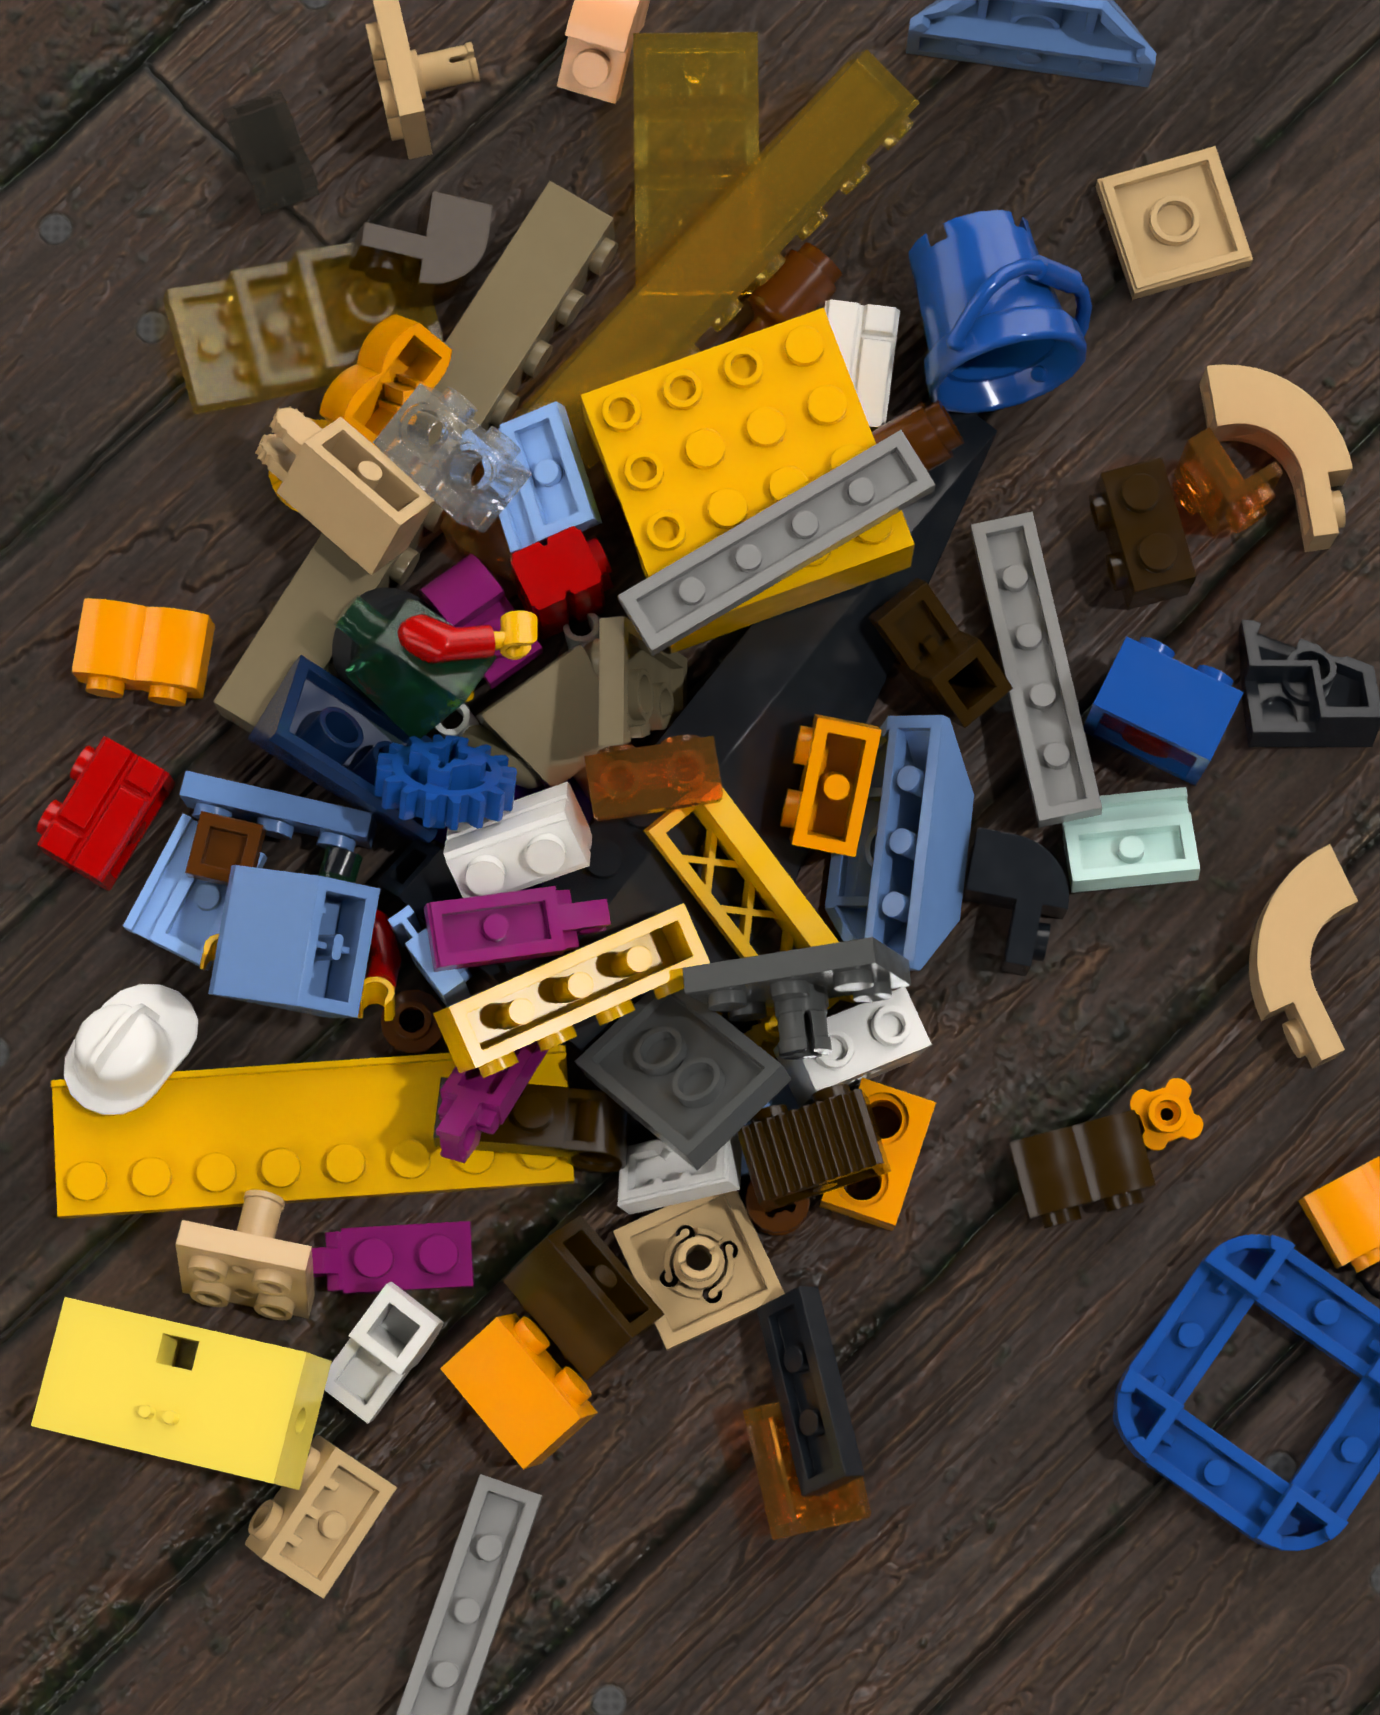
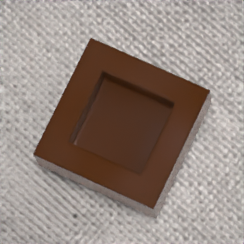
M201 811L185 871L186 875L190 878L228 886L231 865L257 868L266 833L264 825Z

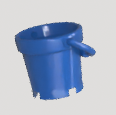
M979 211L956 217L943 223L947 238L932 247L930 246L927 233L915 242L908 252L909 264L916 285L928 347V354L924 359V373L928 397L931 402L940 400L947 411L966 414L990 412L1012 407L1051 392L1072 378L1086 361L1087 344L1084 337L1089 328L1092 311L1088 286L1082 281V276L1078 270L1039 255L1028 221L1024 217H1022L1017 227L1010 211ZM1054 288L1067 294H1074L1077 305L1075 319L1062 309Z

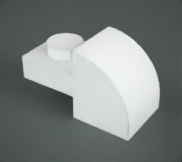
M393 1282L387 1283L349 1334L351 1338L331 1363L325 1391L369 1424L376 1418L409 1371L418 1365L436 1339L444 1322Z

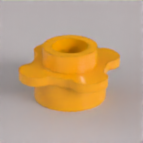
M1173 1078L1167 1082L1164 1088L1152 1092L1140 1089L1131 1097L1130 1109L1135 1110L1136 1115H1138L1139 1124L1143 1131V1141L1148 1149L1161 1151L1168 1142L1175 1141L1181 1137L1193 1140L1201 1134L1203 1120L1199 1115L1194 1114L1189 1100L1192 1090L1185 1080ZM1161 1110H1171L1173 1114L1172 1119L1168 1121L1163 1120L1160 1115Z

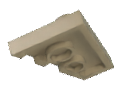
M625 616L600 618L599 638L594 640L591 651L593 670L596 676L599 677V747L625 745L631 742V738H643L650 735L651 730H662L670 727L687 706V658L678 652L671 654L669 647L652 656L628 618Z

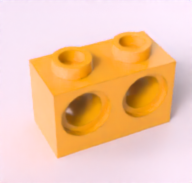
M862 1078L858 1089L861 1088L866 1094L871 1108L876 1106L888 1107L896 1113L899 1119L900 1127L898 1132L892 1137L881 1139L891 1172L877 1176L880 1184L879 1192L870 1199H854L842 1187L823 1193L819 1207L893 1231L936 1102Z

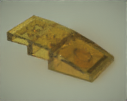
M758 32L633 33L636 295L751 294L760 284Z
M354 242L296 251L291 261L231 270L227 280L167 289L163 297L194 414L261 402L331 385L335 378L344 370L357 364L362 344L372 329L382 320L393 314L421 323L445 343L434 305L429 307L405 306L408 289L407 282L380 283L369 279L365 272L348 269L351 247Z

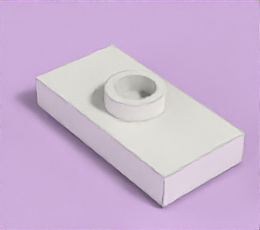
M736 1133L698 1171L660 1139L629 1145L627 1148L626 1166L619 1171L617 1206L630 1215L740 1190L742 1147L738 1134Z

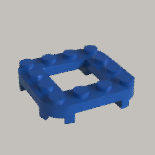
M1250 1234L1238 1236L1220 1244L1210 1251L1198 1264L1121 1376L1114 1397L1113 1422L1124 1444L1136 1458L1259 1545L1273 1550L1301 1551L1314 1548L1335 1538L1349 1523L1347 1519L1380 1472V1309L1295 1250V1244L1275 1235ZM1253 1303L1359 1377V1380L1289 1482H1286L1183 1409L1184 1403Z

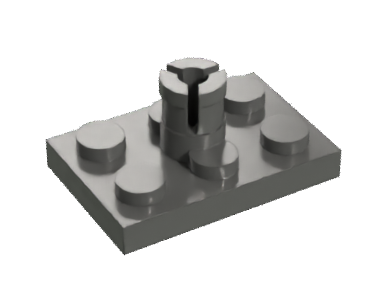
M874 937L683 968L685 994L708 1005V1010L719 1011L728 1015L729 1021L747 1022L760 1020L767 1017V1008L775 1007L780 1041L778 1043L779 1057L790 1060L821 1057L822 1054L828 1055L832 1052L826 1017L830 998L852 995L855 1002H875L891 998V989L911 986L909 960Z
M651 989L634 1004L635 1011L622 1016L574 1062L590 1081L698 1171L777 1095L792 1078L781 1063L716 1011L708 1010V1005L685 994V989L657 1000L653 989Z

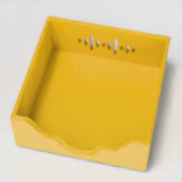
M824 308L581 394L586 427L594 448L605 467L612 489H614L622 507L646 579L876 445ZM902 510L669 646L671 654L910 568L915 544Z

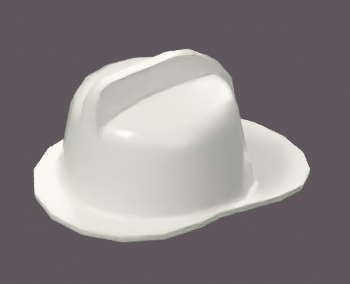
M139 984L119 991L105 1002L100 1009L94 1011L82 1022L65 1057L64 1079L71 1096L85 1109L101 1115H123L145 1105L187 1057L197 1040L198 1018L192 1004L180 992L160 984Z

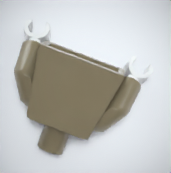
M588 613L587 619L592 630L588 635L577 636L570 631L569 625L565 624L563 630L569 650L477 714V719L468 707L459 701L455 702L453 706L464 717L462 723L457 728L446 729L437 720L435 727L444 739L447 735L468 738V746L473 748L485 744L490 745V756L506 755L509 758L508 767H513L517 770L516 785L525 789L538 788L541 785L548 789L562 784L573 777L591 804L595 806L619 790L624 783L604 756L614 746L599 747V677L596 676L593 670L591 658L592 644L595 639L599 638V617L595 613Z

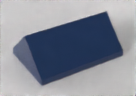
M300 655L293 663L249 735L248 740L356 809L373 813L378 823L403 839L430 843L437 835L438 828L423 827L422 818L399 819L400 808L384 809L381 806L382 797L374 795L379 753H388L389 744L393 742L408 747L409 737L412 736L424 742H432V739L391 712L379 707L374 701L361 695L303 655Z

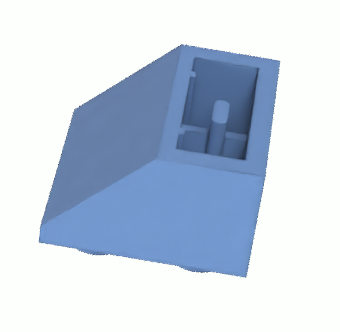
M231 865L208 994L327 1018H358L380 888L318 875Z

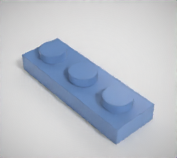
M185 771L179 794L185 805L194 809L192 816L196 819H199L201 811L264 825L266 829L265 835L277 839L291 840L293 831L318 837L316 845L330 850L331 846L354 852L355 846L372 849L377 829L376 820L373 813L190 771Z

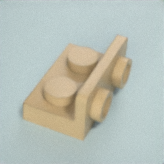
M316 1435L311 1442L300 1490L282 1486L273 1500L265 1501L257 1509L250 1521L248 1529L250 1535L245 1545L262 1560L324 1599L397 1487L322 1436Z

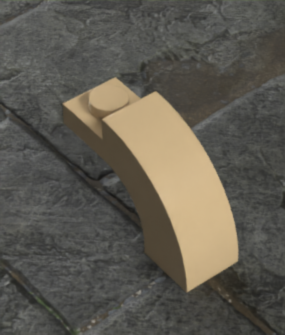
M1222 364L1206 366L1199 385L1209 442H1245L1262 448L1276 458L1286 470L1293 486L1305 552L1330 549L1339 534L1338 528H1344L1346 521L1342 494L1340 490L1331 491V487L1344 485L1353 469L1349 451L1334 421L1313 397L1300 387L1278 375L1258 368L1241 365Z
M1330 844L1317 850L1298 864L1271 895L1257 921L1249 954L1251 992L1261 1021L1285 1011L1289 1020L1282 1024L1286 1039L1296 1057L1306 1056L1312 1069L1335 1059L1345 1050L1312 980L1310 968L1312 947L1318 932L1325 924L1348 913L1358 902Z

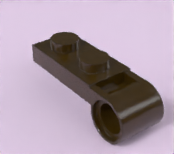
M441 1077L433 1134L435 1147H441L439 1136L436 1135V1129L442 1121L439 1120L438 1110L442 1103L440 1090L448 1079L446 1077ZM527 1084L504 1123L499 1124L494 1134L482 1132L479 1145L475 1150L567 1157L571 1165L582 1170L600 1173L616 1172L626 1166L631 1114L603 1091Z

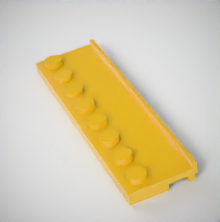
M557 1045L548 1050L528 1084L569 1087L565 1045ZM450 1053L176 1071L170 1075L159 1091L145 1105L123 1115H101L85 1109L71 1096L65 1079L51 1080L57 1217L61 1219L241 1207L244 1205L243 1198L248 1190L268 1191L284 1199L285 1203L574 1184L575 1175L574 1166L568 1162L567 1157L474 1150L465 1163L441 1157L440 1152L442 1149L441 1147H435L433 1134L441 1077L448 1078L456 1066Z

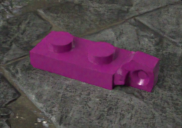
M556 886L430 902L424 907L434 972L562 955L565 951L579 948V935L604 932L606 927L611 925L607 899L572 903L570 890H556Z
M537 1041L514 1051L519 1063L485 1078H482L478 1067L459 1073L455 1066L440 1090L442 1103L438 1114L439 1120L442 1121L436 1129V1135L440 1139L441 1157L465 1163L479 1145L481 1133L494 1134L499 1124L504 1123L548 1050L541 1052Z
M471 1221L341 1228V1232L325 1233L326 1247L312 1248L314 1277H327L328 1292L343 1291L345 1295L380 1293L389 1282H393L405 1292L474 1288Z

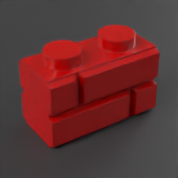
M571 526L547 537V545L545 546L540 542H536L512 553V561L510 562L516 593L524 610L532 612L537 616L538 636L543 640L564 631L563 627L565 624H568L570 627L569 622L572 620L580 624L588 620V613H595L596 615L604 613V591L613 588V583L609 576L612 569L597 537L586 541L581 529L578 530L575 526Z
M104 736L96 749L88 745L80 753L70 772V778L76 781L63 803L55 799L48 805L38 822L36 832L42 835L37 845L47 856L79 873L105 890L110 891L176 783L164 769Z

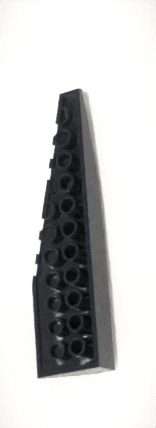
M948 411L963 438L964 444L952 450L953 458L928 472L935 483V490L902 510L915 544L911 567L753 624L590 825L592 833L590 866L545 881L541 888L556 886V890H570L572 903L607 899L611 925H608L604 932L579 935L578 949L684 903L710 963L740 958L643 830L702 782L721 784L794 883L796 882L810 848L792 845L789 839L791 828L780 826L787 789L799 790L804 765L793 763L800 726L812 727L814 714L867 724L896 659V656L868 617L916 577L929 584L997 434L995 428L975 413L966 414ZM691 812L666 834L682 855L703 857L706 828L697 816ZM717 844L715 858L729 860ZM689 863L701 879L702 864ZM714 865L711 893L720 905L741 907L745 880L736 868ZM755 895L753 909L767 910ZM727 913L739 929L740 914ZM752 916L750 945L771 918ZM575 950L565 951L562 955L478 966L482 978L494 987ZM647 992L640 994L634 998H631L633 1005L637 1003ZM595 1015L573 1024L577 1037L565 1043L582 1055L620 1018L599 1026Z

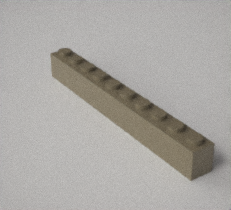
M549 181L446 340L445 344L452 349V355L445 374L430 392L414 400L411 416L402 432L390 444L380 449L381 452L436 498L409 547L380 570L370 575L322 533L213 702L221 716L251 733L293 663L300 655H303L340 679L333 663L332 643L336 626L342 614L357 595L360 596L376 588H391L394 582L403 585L408 580L420 558V553L415 550L427 530L436 533L442 527L454 504V501L449 499L452 491L461 478L470 481L482 464L474 435L481 432L487 434L492 431L494 426L500 428V424L510 421L520 401V397L515 395L527 375L536 378L546 365L553 350V346L548 342L560 323L568 327L578 315L586 298V295L581 290L592 273L601 276L612 262L618 249V243L614 241L615 230L614 218Z

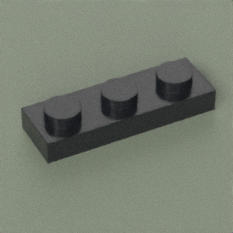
M798 1286L757 1308V1313L802 1497L823 1496L865 1474L818 1286Z

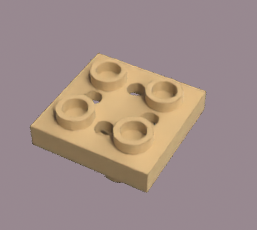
M373 0L377 22L365 25L391 140L404 139L408 159L431 155L432 149L422 99L427 98L426 92L469 82H480L472 42L417 55L416 49L410 50L399 0Z
M264 1190L246 1191L236 1231L182 1220L176 1241L182 1293L190 1294L191 1298L196 1302L211 1307H225L230 1302L254 1307L258 1314L270 1319L289 1320L292 1318V1315L309 1319L315 1296L312 1246L275 1239L280 1215L285 1206L284 1199Z
M737 1190L666 1206L613 1231L633 1277L664 1313L655 1323V1326L667 1351L745 1316L785 1294ZM689 1226L693 1229L695 1237L680 1243L689 1236L690 1232L689 1229L685 1228L681 1230L680 1235L676 1236L677 1230L680 1227ZM725 1242H732L736 1245L738 1254L733 1258V1247L728 1244L725 1247L727 1260H725L720 1246ZM671 1269H673L679 1281L673 1287H666L661 1283L660 1275L665 1270L664 1278L666 1282L670 1283L673 1280ZM716 1285V1287L709 1291L708 1296L713 1299L717 1297L718 1292L722 1291V1297L716 1303H709L704 1299L703 1291Z

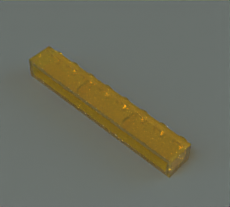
M867 49L853 53L513 417L517 418L555 401L565 406L582 462L588 468L593 467L600 458L594 448L584 421L581 394L700 352V349L694 343L709 327L712 326L717 332L720 331L741 310L743 304L737 299L739 295L753 281L759 286L763 285L780 269L786 261L780 254L784 247L796 235L802 241L805 240L824 222L828 213L822 207L838 190L847 195L867 176L871 167L865 161L881 144L889 150L911 129L914 122L908 115L920 102Z

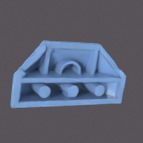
M936 0L910 19L906 53L1141 87H1149L1157 54L1114 0Z
M944 715L888 716L880 727L882 731L856 857L831 853L825 910L842 940L850 941L874 937L908 959L910 971H920L960 921L974 793L950 718Z

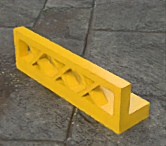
M702 782L643 830L740 958L758 956L749 943L752 916L774 918L782 929L780 952L792 950L793 945L796 949L839 942L721 784ZM691 812L697 816L706 828L703 857L682 855L666 834ZM717 844L729 860L715 858ZM689 863L702 864L701 879ZM714 865L736 868L745 880L741 907L720 905L712 895ZM755 895L767 910L753 909ZM727 913L740 914L739 929ZM853 996L830 998L827 1010L839 1000L854 1003Z

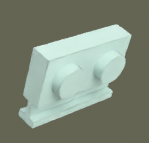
M1186 787L1101 795L1102 815L1062 823L1063 843L1071 893L1198 880L1200 864L1191 812L1188 809Z

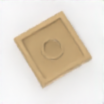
M1216 146L1097 179L1095 187L1132 300L1251 266L1253 257Z

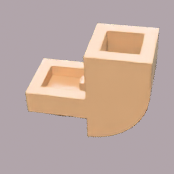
M574 0L565 36H568L557 87L616 104L621 96L633 42L644 27L650 0Z

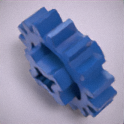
M434 735L432 742H424L412 736L409 737L408 747L393 742L389 744L388 753H379L374 795L382 797L381 806L384 809L400 808L399 819L422 818L423 827L445 829L447 826L450 830H457L459 823L467 822L478 829L483 828L484 817L499 822L503 818V811H512L517 770L516 768L508 767L509 758L506 755L490 756L491 746L487 744L473 748L468 746V738L447 735L444 739L441 735Z

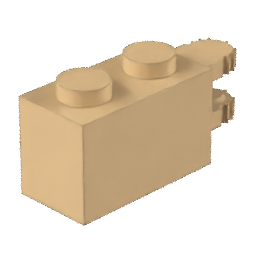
M291 406L289 408H278L269 426L272 428L271 432L275 434L263 435L255 452L258 455L257 459H260L262 464H266L268 466L267 469L282 481L277 494L342 549L351 559L357 562L370 575H373L409 547L436 498L342 417H339L322 429L309 417H305L303 412H299L297 408L293 409Z

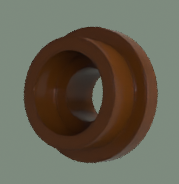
M406 990L396 994L395 1016L393 1020H384V1009L381 1015V1028L387 1042L393 1048L405 1054H421L432 1049L443 1036L433 1013L442 1010L440 1003L432 995L421 990ZM417 1010L424 1015L425 1022L419 1031L407 1032L401 1027V1019L406 1012Z

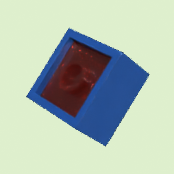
M1126 636L1083 726L1084 732L1196 786L1210 763L1244 692L1232 687L1233 679L1216 668L1199 665L1196 670L1173 659L1175 652L1167 645L1155 639L1140 637L1139 641H1136Z

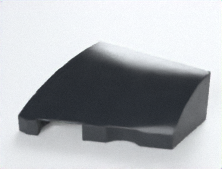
M1254 620L1241 621L1239 627L1241 691L1244 692L1242 702L1248 747H1373L1380 728V696L1374 666L1349 656H1332L1326 653L1320 645L1301 638L1296 647L1259 634L1260 622Z

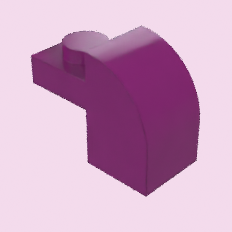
M469 554L419 589L420 599L431 607L436 617L455 627L490 625L493 631L500 632L501 616L510 611H515L506 599L502 587L473 554ZM536 640L531 645L529 653L518 660L508 659L502 656L500 650H495L494 658L480 668L478 672L489 687L493 689L541 655L543 648L538 640ZM480 658V660L482 661L480 663L476 659L472 661H474L477 665L481 666L487 660L484 658Z

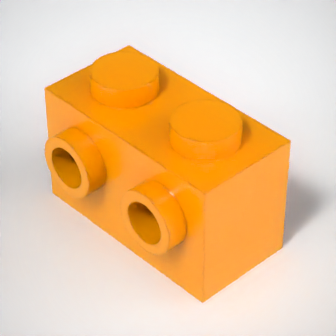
M814 714L812 727L800 726L793 763L804 765L799 790L787 789L780 826L791 828L789 839L792 845L856 857L882 731L879 727Z
M516 1313L496 1317L440 1369L524 1470L542 1464L598 1412L588 1401L592 1393L585 1381L573 1369L567 1366L561 1369L546 1351L550 1346V1342L539 1326L528 1317L524 1316L520 1319Z

